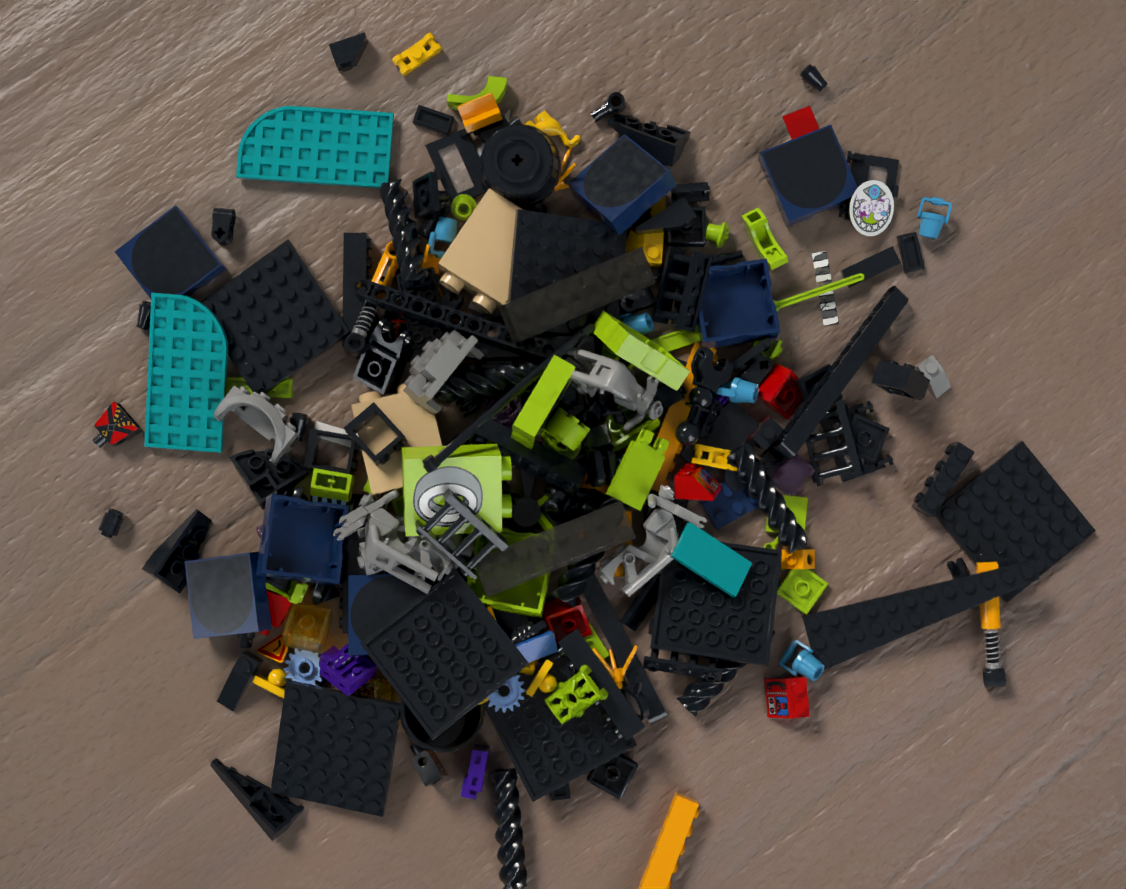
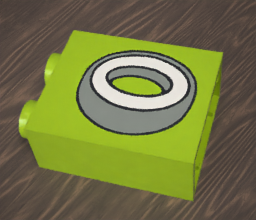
M497 444L461 445L438 468L430 473L425 470L422 461L431 454L434 457L446 446L402 447L405 536H419L416 532L415 522L419 520L425 525L445 504L443 493L448 488L496 531L502 532V518L512 517L511 495L502 494V480H511L512 466L510 456L501 457ZM455 509L453 511L450 510L431 531L435 535H442L459 518L460 513ZM470 522L465 523L455 534L471 533L474 530V526Z

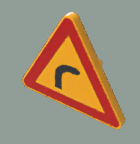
M290 628L257 649V653L282 663L286 653H288L294 629Z

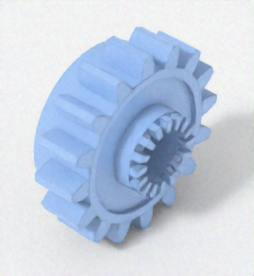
M302 646V651L296 648V654L289 653L291 660H285V663L289 665V667L284 668V671H289L286 678L317 686L316 680L319 682L324 680L319 674V654L321 650L315 652L314 646L310 647L309 650H307V646ZM303 662L310 665L309 672H305L302 669Z
M520 675L512 677L504 684L510 688L508 696H501L498 693V689L488 696V700L491 701L488 706L495 705L496 712L499 708H502L503 713L506 712V708L513 711L514 704L519 707L518 700H524L521 693L526 692V689H521L524 681L518 682Z

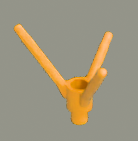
M571 147L568 148L562 160L561 173L572 150ZM573 163L560 176L554 191L570 188L563 179L576 167V163Z
M634 646L623 668H617L613 651L609 649L613 669L610 668L596 648H593L592 651L609 672L617 687L622 689L623 676H625L638 646Z

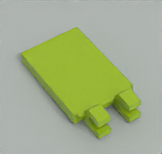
M645 429L641 430L636 441L630 442L606 492L607 495L641 511L665 460L664 452L670 443L664 438L657 437L654 445L650 447L648 444L651 443L654 433Z

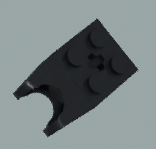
M383 318L377 324L368 343H365L353 375L354 379L383 395L396 392L413 340L412 331L404 330L395 341L391 335V320Z

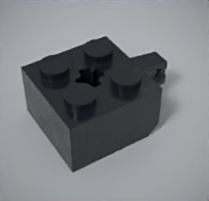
M888 360L887 362L879 361L871 383L889 394L893 393L922 400L925 397L930 380L924 376L925 373L915 370L913 365L904 363L902 366L895 361Z

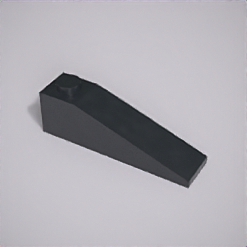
M615 114L607 121V124L622 136L625 134L661 162V164L671 167L679 160L691 132L676 126L667 125V128L656 126V122L653 121L641 123L638 118Z
M196 509L152 553L142 567V570L180 594L187 584L185 561L198 560V550L201 543L205 540L211 519Z

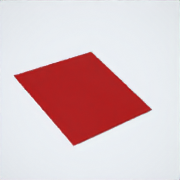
M810 106L782 116L792 140L819 129Z

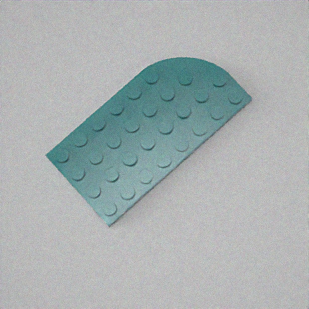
M282 106L270 110L257 118L243 135L238 149L236 177L249 180L381 189L382 183H389L394 113L301 106Z
M151 293L144 447L221 453L223 452L225 416L219 422L214 418V412L226 397L228 340L223 326L215 314L203 303L189 296Z

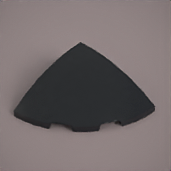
M251 449L229 457L262 510L265 509L267 496L271 494L280 495L293 489L310 473L300 460L294 456L289 457L283 454L279 461L273 464L269 460L274 449H266L265 451H254Z

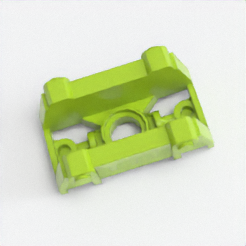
M587 664L581 666L579 672L566 682L558 683L556 689L545 699L550 710L561 724L575 716L581 717L585 709L599 699L605 700L609 695L605 688L599 690L591 677L588 676L592 670ZM584 678L586 682L583 688L579 687L577 689L578 682ZM592 691L595 693L590 698L584 697L586 693ZM569 694H573L576 697V703L570 700ZM555 698L562 699L560 704H554L552 700ZM568 708V714L562 717L561 712L563 709Z

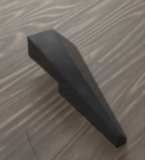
M216 758L211 762L210 766L271 841L285 832L304 811V806H298L290 802V798L286 796L281 797L278 794L270 793V787L248 775L244 776L236 772V769L232 766L230 768L219 762V759Z

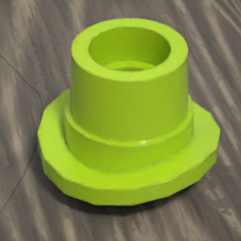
M460 194L452 201V214L461 221H467L477 207V203L472 196Z
M723 222L722 225L709 223L706 229V239L717 243V248H721L729 237V225L727 222Z

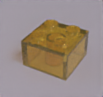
M293 603L282 634L284 646L322 654L333 622L332 609L305 603Z

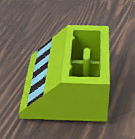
M314 468L310 487V502H327L350 507L355 475Z

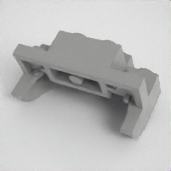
M454 329L450 333L446 332L440 340L428 341L422 348L424 353L421 356L417 355L411 361L412 367L409 372L412 375L405 381L406 387L403 391L427 411L438 413L442 407L432 397L465 356L477 358L478 360L484 356L474 346L478 340L473 335L466 339Z
M233 386L215 410L214 418L220 422L230 411L235 412L240 416L239 418L275 444L269 461L276 464L284 453L289 454L293 449L290 445L299 435L295 431L297 428L290 422H285L289 417L285 414L286 409L278 403L273 405L269 402L271 398L264 392L259 394L254 391L250 395L251 392L245 387Z

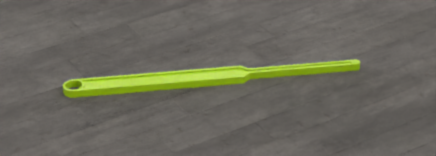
M859 273L778 302L774 301L776 310L778 312L779 309L862 281L864 274ZM697 324L695 332L681 329L654 338L652 341L662 346L668 352L700 342Z

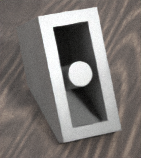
M933 355L925 358L915 366V370L925 373L924 376L930 380L927 389L935 399L951 388L945 370Z

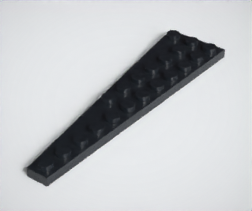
M1029 560L803 615L802 618L810 648L814 651L812 655L824 664L825 670L1039 580L1035 561Z

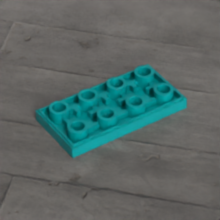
M691 522L686 524L670 556L732 597L737 596L752 565V562Z

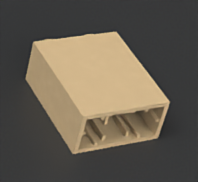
M490 188L438 263L439 274L442 275L439 282L455 294H459L464 289L475 296L472 304L488 315H491L494 310L502 314L507 310L516 210L521 209Z
M405 384L396 388L398 394L382 397V394L377 391L367 392L359 396L360 403L351 405L355 418L374 402L406 437L407 441L404 447L442 446L435 414L427 411L403 391L406 387ZM378 415L358 431L359 438L374 455H377L397 437ZM402 449L398 452L394 451L385 464H379L378 466L362 451L371 492L375 501L393 490L398 491V496L403 495Z

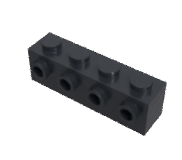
M960 442L950 443L944 451V457L934 467V473L926 479L925 487L914 498L912 507L927 517L935 516L975 453Z

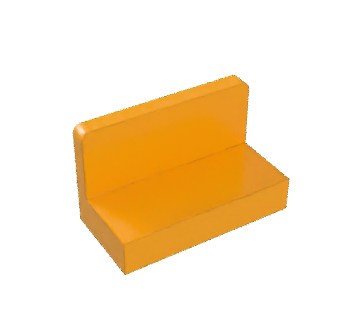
M488 93L457 107L467 133L503 119L493 93Z

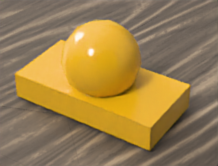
M546 660L527 688L526 694L532 697L538 687L544 693H551L556 689V678L551 674H547L553 665L551 661Z
M274 669L269 673L268 678L261 674L256 675L253 683L284 699V685L287 681V675L282 669Z

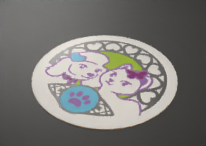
M870 180L864 182L856 189L851 198L849 208L850 219L859 233L865 236L878 235L891 222L894 212L893 196L889 188L880 181Z

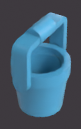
M937 197L922 198L917 218H921L919 236L938 239L943 223L948 224L952 208L950 202L943 201L944 199ZM924 202L938 206H948L947 216L922 212Z
M439 217L435 232L430 233L428 242L430 245L429 254H433L436 258L440 259L443 257L445 252L433 250L434 243L438 241L452 244L457 234V220Z
M626 313L619 316L620 321L623 320V323L642 335L654 329L652 318L648 313L632 316V313Z
M734 378L733 382L728 381L726 384L721 385L715 394L729 396L730 401L735 403H755L758 397L759 386L758 384L742 380V378Z
M798 640L793 641L791 646H788L780 661V666L796 677L798 674H801L812 681L817 680L824 670V664L812 655L814 651ZM800 645L806 650L798 654L791 670L785 666V663L795 652L796 647Z

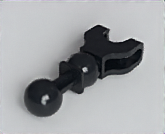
M707 347L699 348L691 362V371L694 377L692 385L695 387L689 393V402L685 403L691 409L687 420L681 422L675 430L677 441L685 446L693 445L698 441L700 430L697 422L701 412L709 413V410L706 408L713 401L712 392L717 393L718 388L730 380L734 368L733 362L728 359L718 360L713 368L714 353Z

